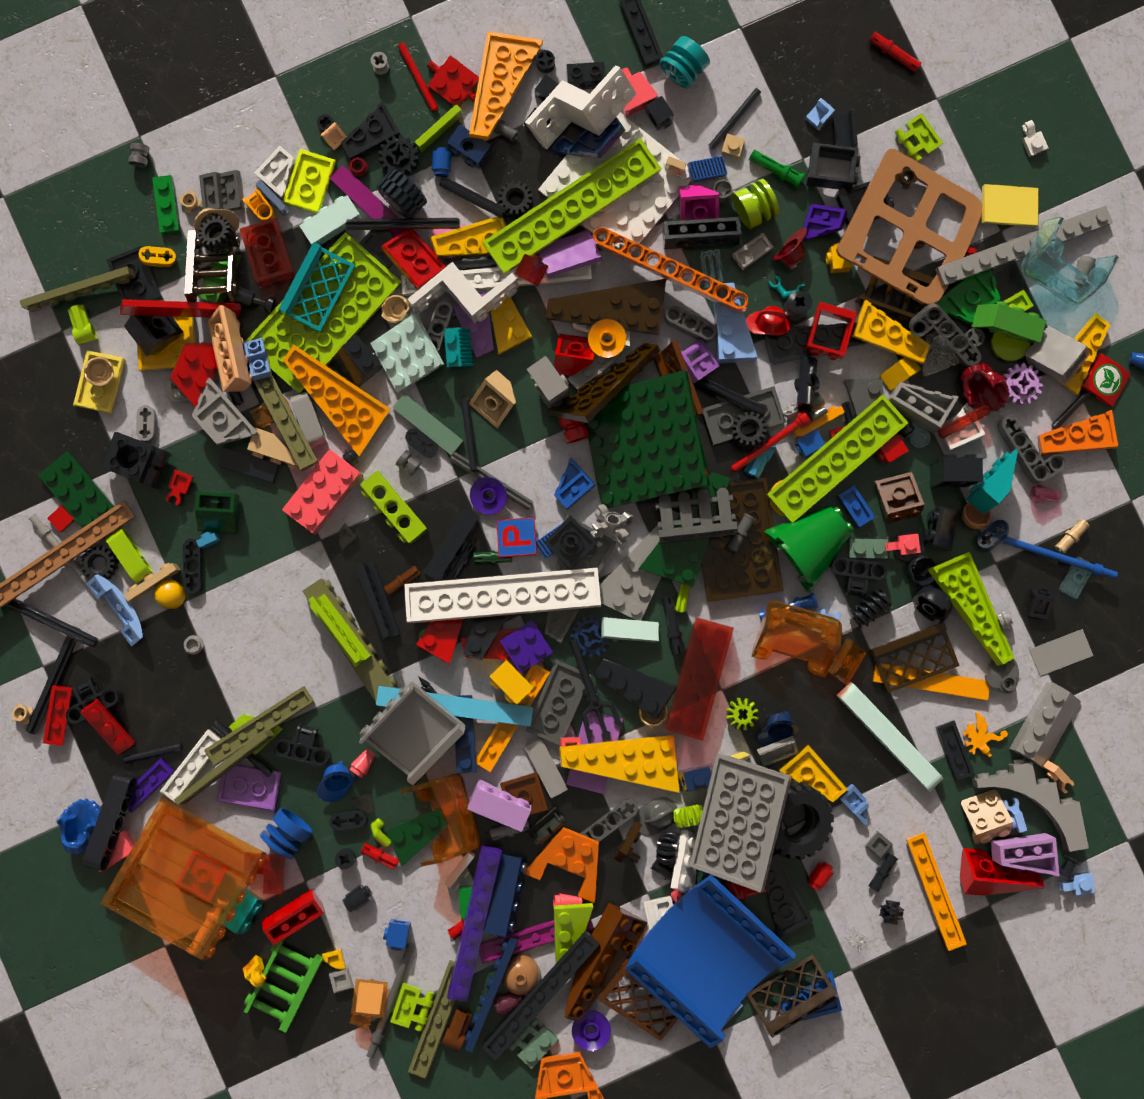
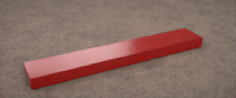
M123 299L120 315L210 318L219 305H223L235 312L236 318H238L241 307L240 304Z

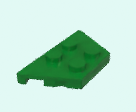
M989 269L965 278L935 304H938L947 315L971 324L974 320L977 305L995 304L1000 300L992 270Z

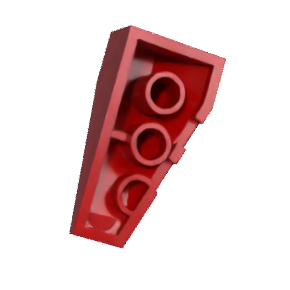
M967 848L962 850L960 881L964 894L984 896L1038 890L1045 887L1041 874L1038 872L1002 866L993 861L992 856H989L988 852Z

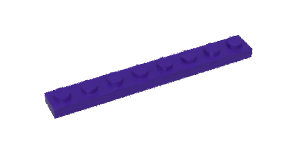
M481 847L447 998L464 1002L468 1000L502 850L499 848Z

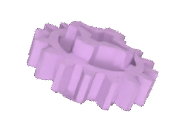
M1023 363L1019 368L1018 364H1015L1013 369L1008 368L1006 370L1008 374L1002 375L1006 379L1012 404L1018 401V405H1022L1023 402L1027 405L1031 403V400L1035 401L1037 399L1036 395L1042 393L1039 388L1043 387L1044 384L1039 383V380L1043 377H1037L1036 374L1039 370L1033 372L1032 365L1026 368L1025 363ZM1015 373H1018L1016 379H1011ZM1033 389L1032 392L1028 396H1026L1027 390Z

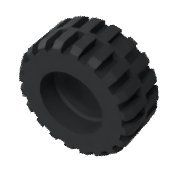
M791 780L774 851L782 857L785 856L787 859L794 860L797 858L801 860L805 859V855L811 857L815 855L814 852L816 850L820 851L823 848V843H827L830 839L828 835L833 831L831 822H834V815L831 814L833 809L831 804L828 803L826 796L806 783ZM804 804L807 811L805 824L797 833L785 836L782 830L785 814L793 806Z

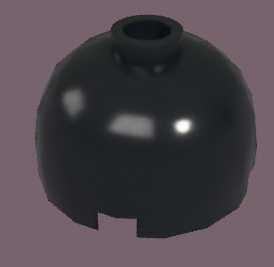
M937 585L925 586L913 597V604L916 601L918 612L930 621L934 622L937 619L940 620L939 623H942L952 611L953 604L950 598Z

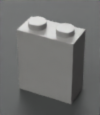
M1050 326L1043 332L1041 343L1030 345L1025 353L1029 365L1063 384L1069 381L1089 356L1086 345Z

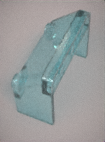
M1057 217L1044 220L1022 261L1021 270L1026 276L1072 306L1079 305L1106 283L1119 257L1113 255L1098 258L1095 263L1096 267L1087 276L1060 257L1064 250V244L1056 236V233L1064 218Z

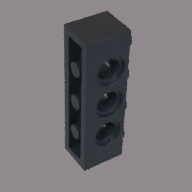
M740 217L663 222L664 250L739 245L741 238Z

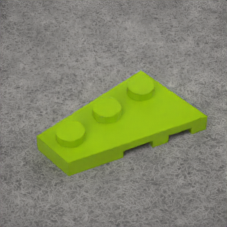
M593 903L554 906L556 963L586 930L593 909Z

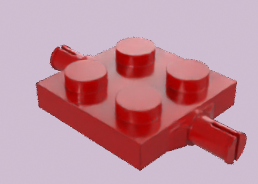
M451 55L440 67L432 60L427 64V67L435 72L433 79L428 84L430 89L452 106L458 105L461 107L468 99L475 103L476 94L473 92L479 82V76Z

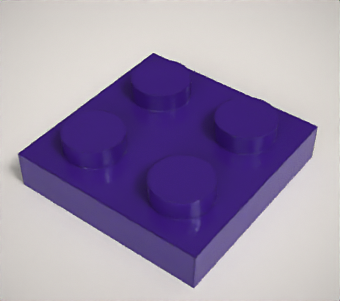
M533 620L500 640L520 674L553 653Z

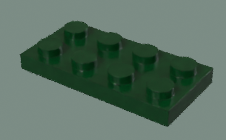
M66 451L38 474L40 479L81 528H84L115 507L70 451Z

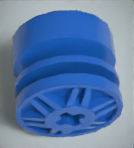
M282 807L273 817V821L277 826L267 824V830H263L260 833V837L274 852L287 859H293L295 856L294 851L300 850L296 840L305 843L313 833V830L296 814Z

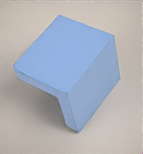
M820 98L805 120L820 131L830 120L835 109Z

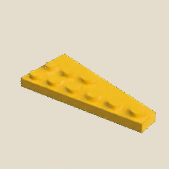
M674 735L559 747L561 767L680 793Z

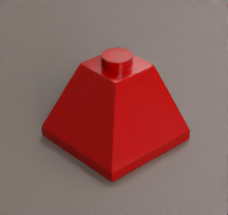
M559 333L554 360V368L559 375L573 376L593 363L594 352L589 346L587 337Z

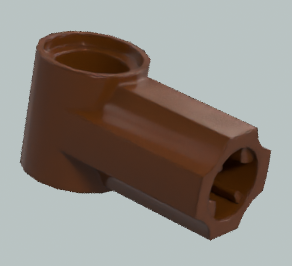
M456 1009L441 1045L460 1052L466 1036L465 1032L472 1017L471 1013L463 1009Z

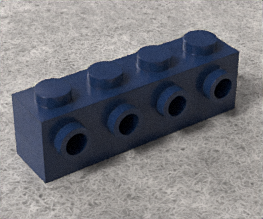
M501 853L483 932L502 937H508L514 932L516 926L514 917L518 913L520 906L518 897L522 893L524 885L522 877L527 871L525 857Z

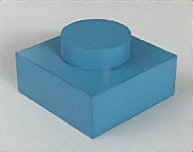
M211 531L200 536L201 539L196 540L199 548L202 549L221 541L219 535L211 533Z

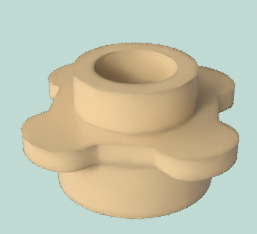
M193 190L179 197V202L183 204L184 210L187 213L192 212V209L201 206V201L197 199L196 193Z
M18 704L12 712V720L28 725L30 723L29 718L34 712L33 708Z

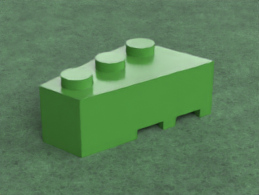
M997 301V304L977 305L972 324L973 328H988L991 333H996L997 331L1005 334L1006 337L1027 343H1041L1047 320L1039 318V314H1027L1024 312V309L1008 307V303Z

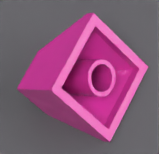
M699 185L679 186L680 221L719 218V192Z

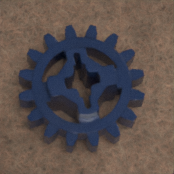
M590 615V620H587L584 616L582 623L576 621L578 627H572L575 634H572L571 637L577 638L579 647L583 650L582 655L584 656L586 652H589L590 657H592L593 652H596L599 656V650L601 649L606 652L607 650L604 646L611 645V643L607 641L608 638H602L598 633L599 626L602 628L600 617L593 620V615ZM593 623L591 628L587 630L582 629L584 625ZM591 631H594V635L600 640L592 639L590 642L583 632L591 633ZM578 634L583 636L585 640L584 646L579 642ZM596 642L601 644L596 649H590L591 645Z

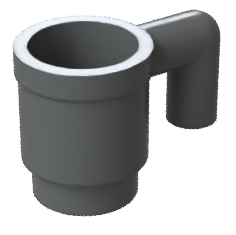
M818 392L815 393L812 411L806 413L812 420H817L828 413L824 407V399Z

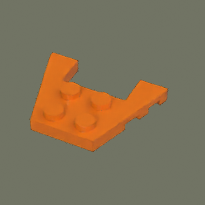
M563 827L527 867L525 874L540 880L547 863L585 878L578 896L594 903L596 898L599 841Z
M580 1051L541 1058L535 1099H547L587 1092L588 1099H604Z

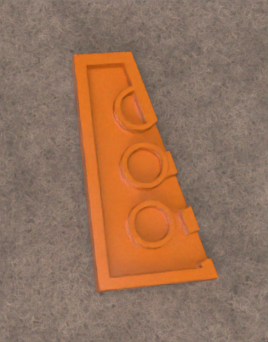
M1112 410L1080 422L1072 423L1069 426L1040 434L1037 437L1040 455L1115 449L1118 447Z

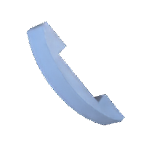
M98 574L95 575L87 583V586L97 599L101 597L106 599L125 626L121 633L131 646L135 645L143 638L141 625L135 610L115 585Z

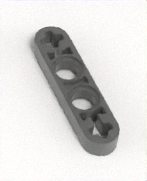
M632 799L624 800L579 834L588 837L586 832L589 831L591 837L600 842L637 814V803ZM626 803L634 804V811L632 813L630 811L624 813L626 818L623 819L617 810L621 808V811L625 810ZM611 814L619 816V822L616 825H612L608 821ZM595 826L603 827L604 833L601 836L593 834Z

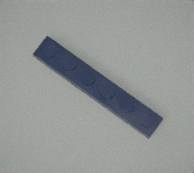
M510 936L508 941L504 940L500 952H503L501 960L497 958L493 970L496 971L494 977H489L485 987L488 988V992L486 995L482 994L478 1004L481 1007L479 1014L475 1012L471 1024L474 1025L473 1029L466 1033L464 1042L467 1043L465 1050L471 1053L516 946L517 938Z

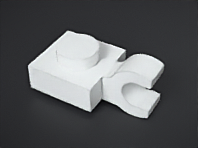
M1030 120L1024 123L1025 125L1021 127L1026 138L1022 142L1028 156L1031 157L1047 150L1048 145L1042 132H1035L1034 122Z

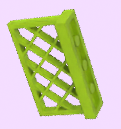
M326 594L319 598L312 596L308 599L311 603L309 605L354 667L359 666L372 656Z

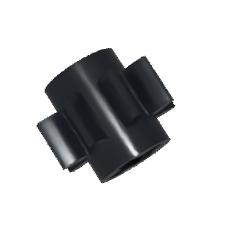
M886 900V904L880 906L879 916L884 919V923L898 925V920L904 919V909L899 906L900 902Z

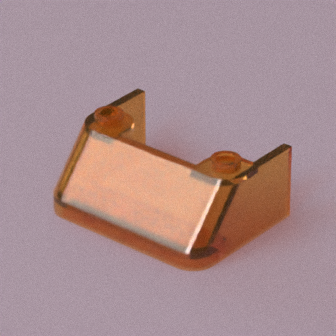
M450 774L400 790L401 794L415 791L419 801H430L432 810L441 807L448 823L439 833L440 838L432 843L433 858L421 862V867L448 861L479 847L480 836L473 811L467 809L469 797L464 780L460 774Z

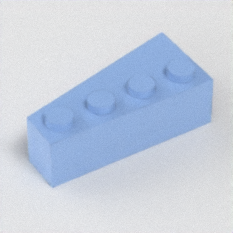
M724 283L730 287L735 288L734 283ZM722 290L718 292L717 296L725 298L728 293ZM737 299L734 304L740 307V301ZM713 302L715 327L717 329L715 336L717 362H755L757 354L744 313L734 312Z

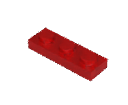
M52 686L43 744L63 746L67 726L65 715L67 709L70 708L73 688Z
M98 699L81 710V714L117 755L134 745V740Z

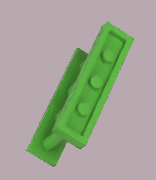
M285 938L276 945H272L270 951L273 953L263 974L267 978L269 972L272 971L296 983V986L299 987L297 993L290 994L265 981L263 986L255 988L253 994H248L244 1005H246L244 1012L248 1013L253 1006L279 1019V1022L282 1023L279 1030L286 1033L323 961V957L317 954L314 959L311 957L308 959L284 947ZM280 953L306 966L305 968L308 969L306 975L300 977L274 964L278 954ZM263 989L287 1001L291 1005L288 1012H281L257 1000L256 998L260 990Z

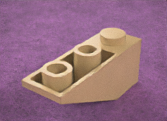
M255 428L258 434L251 437L248 446L252 456L260 459L266 456L270 458L272 463L281 465V462L289 464L288 468L299 471V466L291 451L276 435Z

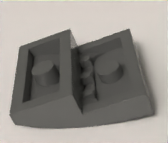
M240 171L211 172L199 175L203 209L212 208L232 211L244 208Z

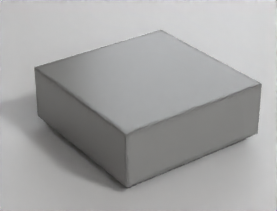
M349 968L329 974L334 993L354 987Z

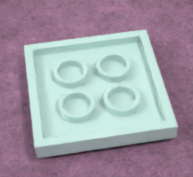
M418 314L411 315L371 342L397 393L407 389L444 364Z

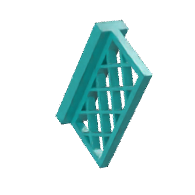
M313 242L278 309L279 312L321 332L355 264ZM322 253L330 256L331 264L321 266L319 258ZM342 263L349 267L347 273L338 276L335 265ZM333 266L336 277L325 279L322 269ZM320 270L323 280L312 283L311 273ZM337 279L339 284L338 290L329 292L326 282ZM324 283L327 293L316 296L313 286ZM311 287L314 297L303 300L301 294L303 289ZM329 296V307L321 309L318 299ZM316 300L319 310L308 313L305 303ZM303 304L306 314L297 316L291 312L294 306ZM320 313L322 321L319 326L311 323L310 315Z

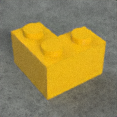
M508 660L489 676L492 679L490 683L497 690L501 688L506 693L504 697L511 704L513 702L518 704L534 688Z

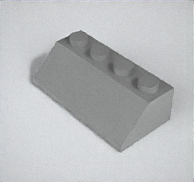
M1046 682L1009 749L1044 768L1043 765L1050 759L1081 701L1059 685Z

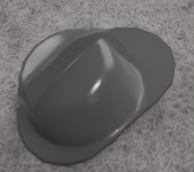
M660 797L639 808L634 816V822L637 821L642 824L639 832L643 835L652 836L675 823L673 811L677 809V805L667 797Z

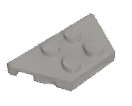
M208 378L206 388L203 394L200 395L198 405L192 414L197 423L217 445L257 435L256 429L212 379Z

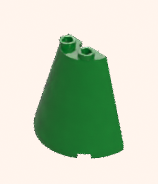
M826 506L800 516L793 523L787 521L764 531L773 546L781 548L799 574L796 578L807 593L814 589L854 531L851 524L845 522L842 518L843 513L838 507L833 509L830 506Z

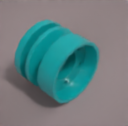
M681 36L672 46V51H668L659 64L663 72L674 83L688 89L692 86L693 81L697 80V73L701 74L708 67L710 59L705 50L694 40Z

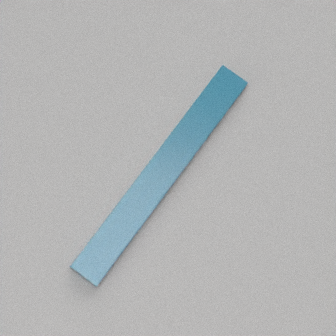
M379 686L376 705L386 706L392 698L396 699L399 696L398 692L400 689ZM426 692L454 716L531 726L533 707Z

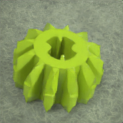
M740 698L736 700L737 705L731 701L730 705L733 709L726 708L727 712H731V715H727L726 719L733 718L729 725L733 726L737 722L736 730L740 729L741 724L744 730L748 728L747 723L753 727L754 723L751 722V719L758 720V717L753 716V713H758V709L751 710L755 703L751 702L747 706V698L744 699L743 704ZM744 709H745V710H746V712H745V716H746V717H745L744 719H743L742 717H740V719H739L738 716H739L740 714H739L738 711H739V710L744 711Z
M697 804L675 809L673 811L674 822H676V827L684 828L699 825L704 805Z

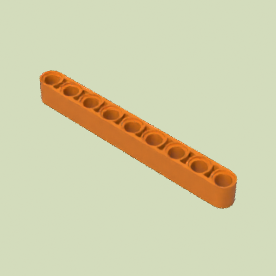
M597 228L593 233V239L600 249L734 312L743 313L748 308L747 295L733 287L607 228ZM600 235H607L605 241H598ZM617 243H624L622 249H615ZM634 251H641L639 257L634 258L631 256ZM653 258L659 260L655 266L648 264ZM670 266L676 268L675 272L672 274H668L665 272L666 269ZM690 274L693 276V279L690 282H685L683 277ZM702 283L710 284L709 289H700ZM723 290L728 294L725 298H719L717 296L718 292ZM737 299H743L745 304L739 307L734 302Z

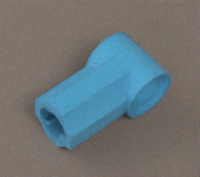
M772 446L748 463L743 472L758 479L767 461L769 462L776 446Z

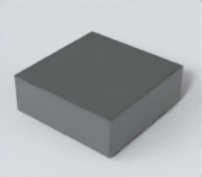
M876 831L865 846L881 859L893 844L880 832Z

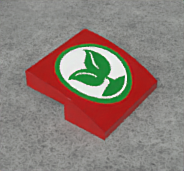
M1101 353L1081 388L1095 395L1097 400L1113 407L1131 374L1118 363Z

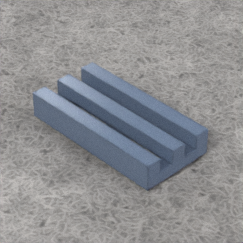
M259 180L255 185L257 189L283 216L289 213L288 208Z

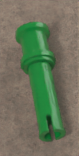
M756 149L752 151L749 157V161L776 174L781 181L785 180L793 184L796 189L805 176V173L795 171L790 165L780 164Z

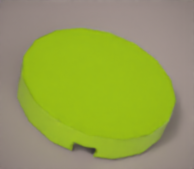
M997 331L993 334L990 342L994 355L1006 362H1013L1022 358L1030 343L1006 337L1005 334Z

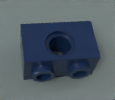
M459 124L447 142L449 152L455 157L460 156L465 159L464 162L472 168L475 166L480 169L492 152L491 145L483 139L469 137L470 131ZM470 145L473 147V149L471 151H465L464 147Z

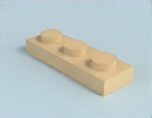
M166 563L159 568L161 571L155 575L151 573L143 579L144 582L140 585L134 584L129 587L124 597L128 602H134L154 589L164 579H169L180 572L181 569L177 564Z

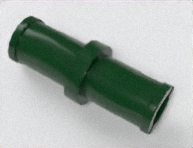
M491 550V552H474V564L491 563V565H495V563H512V557L499 558L498 552H495V550Z

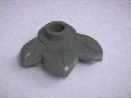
M991 659L989 664L991 673L984 676L987 684L992 688H998L1004 694L1012 693L1017 686L1015 679L1019 675L1015 659L999 666ZM1005 681H1006L1007 684H1008L1007 688H1006L1005 685H1004V682H1005Z

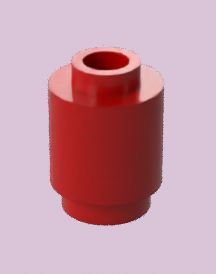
M825 861L823 863L818 862L808 877L809 881L807 883L821 892L835 874L832 871L834 867Z

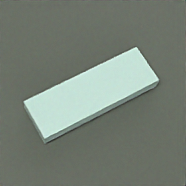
M604 617L602 618V638L657 643L659 641V622Z

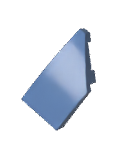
M851 784L847 787V791L838 798L866 826L868 823L866 817L869 803L866 802V798Z

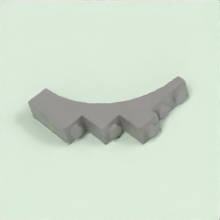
M1025 758L1013 760V764H1008L1009 772L1007 769L996 771L995 775L990 776L989 773L977 774V778L972 779L973 787L1007 788L1017 791L1034 801L1052 820L1059 833L1064 850L1072 852L1089 848L1080 802L1072 798L1059 800L1056 782L1049 781V778L1038 779L1036 783L1032 762L1026 761Z

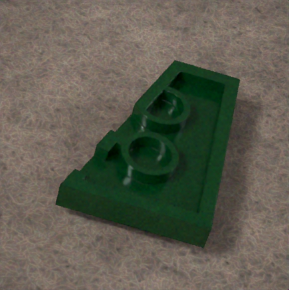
M441 807L387 830L401 866L406 864L448 825Z

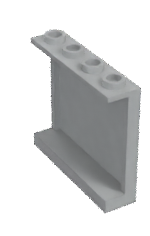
M412 681L408 686L404 685L398 692L399 696L396 699L392 698L386 704V709L383 712L379 711L373 718L374 722L370 726L366 725L361 730L359 743L362 744L366 741L407 774V781L414 785L464 734L465 724Z

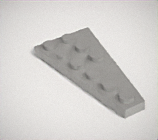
M672 510L673 521H675L680 513ZM657 525L599 585L601 604L641 621L661 576L640 570L639 567L660 541L659 530H662V528L658 529Z

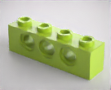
M378 470L360 484L363 488L361 490L362 494L367 499L371 498L375 502L373 507L379 514L383 512L387 516L385 521L392 529L394 527L397 528L400 532L397 535L404 544L406 542L412 544L428 531L426 526ZM384 489V498L377 499L376 492ZM397 504V511L393 514L389 513V505ZM404 518L410 520V525L407 528H401L400 522Z

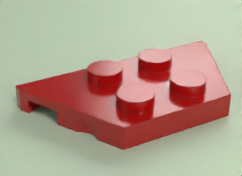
M184 344L170 376V381L192 403L194 409L198 405L200 395L203 394L206 388L207 379L213 380L218 368L213 344Z

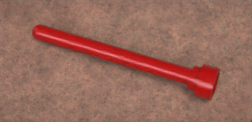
M804 411L800 412L792 424L732 465V472L739 471L799 427L806 428L812 424L810 418Z

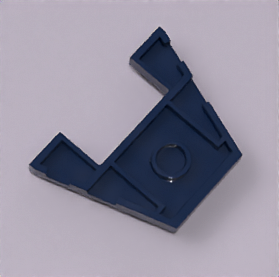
M616 117L600 136L585 129L574 142L562 135L551 148L556 154L601 158L626 130Z

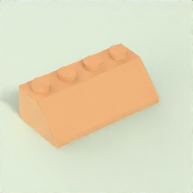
M219 305L208 320V326L223 392L245 391L251 385L252 377L247 368L248 359L243 350L244 341L239 332L240 323L236 318L235 312L223 305Z

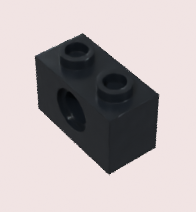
M604 61L566 64L567 83L581 90L595 89L605 78Z

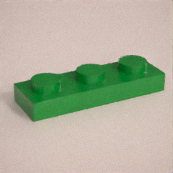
M172 175L153 177L160 233L163 235L180 232Z

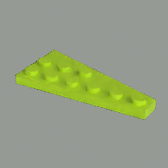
M967 552L928 569L996 665H1003L1014 659L1015 657L971 553Z

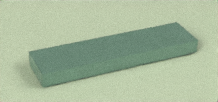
M405 393L393 406L396 412L451 456L464 442Z

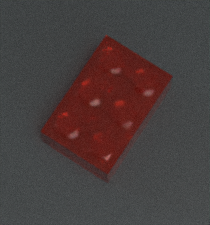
M277 218L240 228L254 279L260 288L296 276L283 231Z

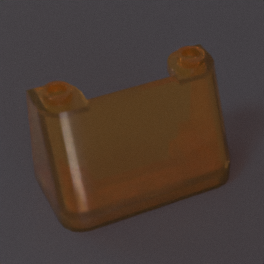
M770 601L766 607L752 649V657L765 660L770 658L773 651L807 661L808 669L812 674L826 678L841 647L842 624L838 619L779 601Z

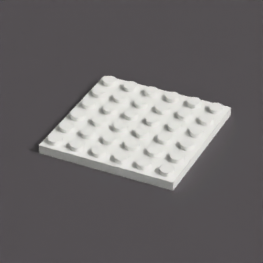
M620 112L617 118L626 131L601 158L566 155L541 185L538 192L547 199L641 138L662 170L580 224L583 228L589 230L592 235L597 228L604 227L641 244L678 199L679 186H688L692 180L687 165L683 175L678 174L676 176L670 174L665 169L668 157L680 159ZM600 235L598 237V240L601 242L607 239V235ZM621 242L615 245L617 250L624 247V243Z

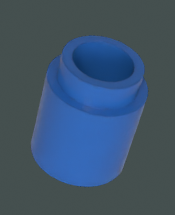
M439 147L436 151H433L432 171H434V176L448 177L449 172H451L452 153L447 148Z

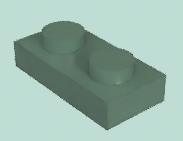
M848 539V558L887 559L888 551L885 549V544L888 543V539Z

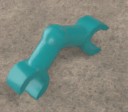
M775 276V280L778 282L777 285H773L771 281L768 282V286L771 289H776L783 300H787L793 292L799 291L800 288L805 286V284H800L796 289L786 291L781 285L779 276Z

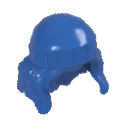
M85 798L84 800L79 799L73 802L56 821L61 832L62 847L70 854H82L87 849L101 810L94 800L89 801Z

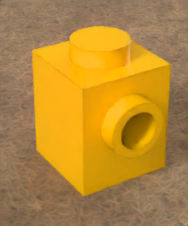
M839 243L833 244L828 253H826V264L830 266V274L849 272L852 268V263L837 255L836 249Z

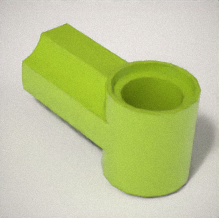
M75 305L70 307L68 313L73 325L72 334L77 345L97 340L96 331L90 323L85 306Z

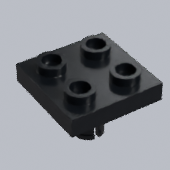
M571 515L544 542L571 570L598 543Z

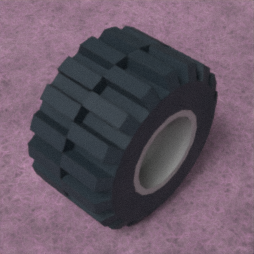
M391 169L376 186L380 195L405 218H414L427 203L422 191L398 170Z

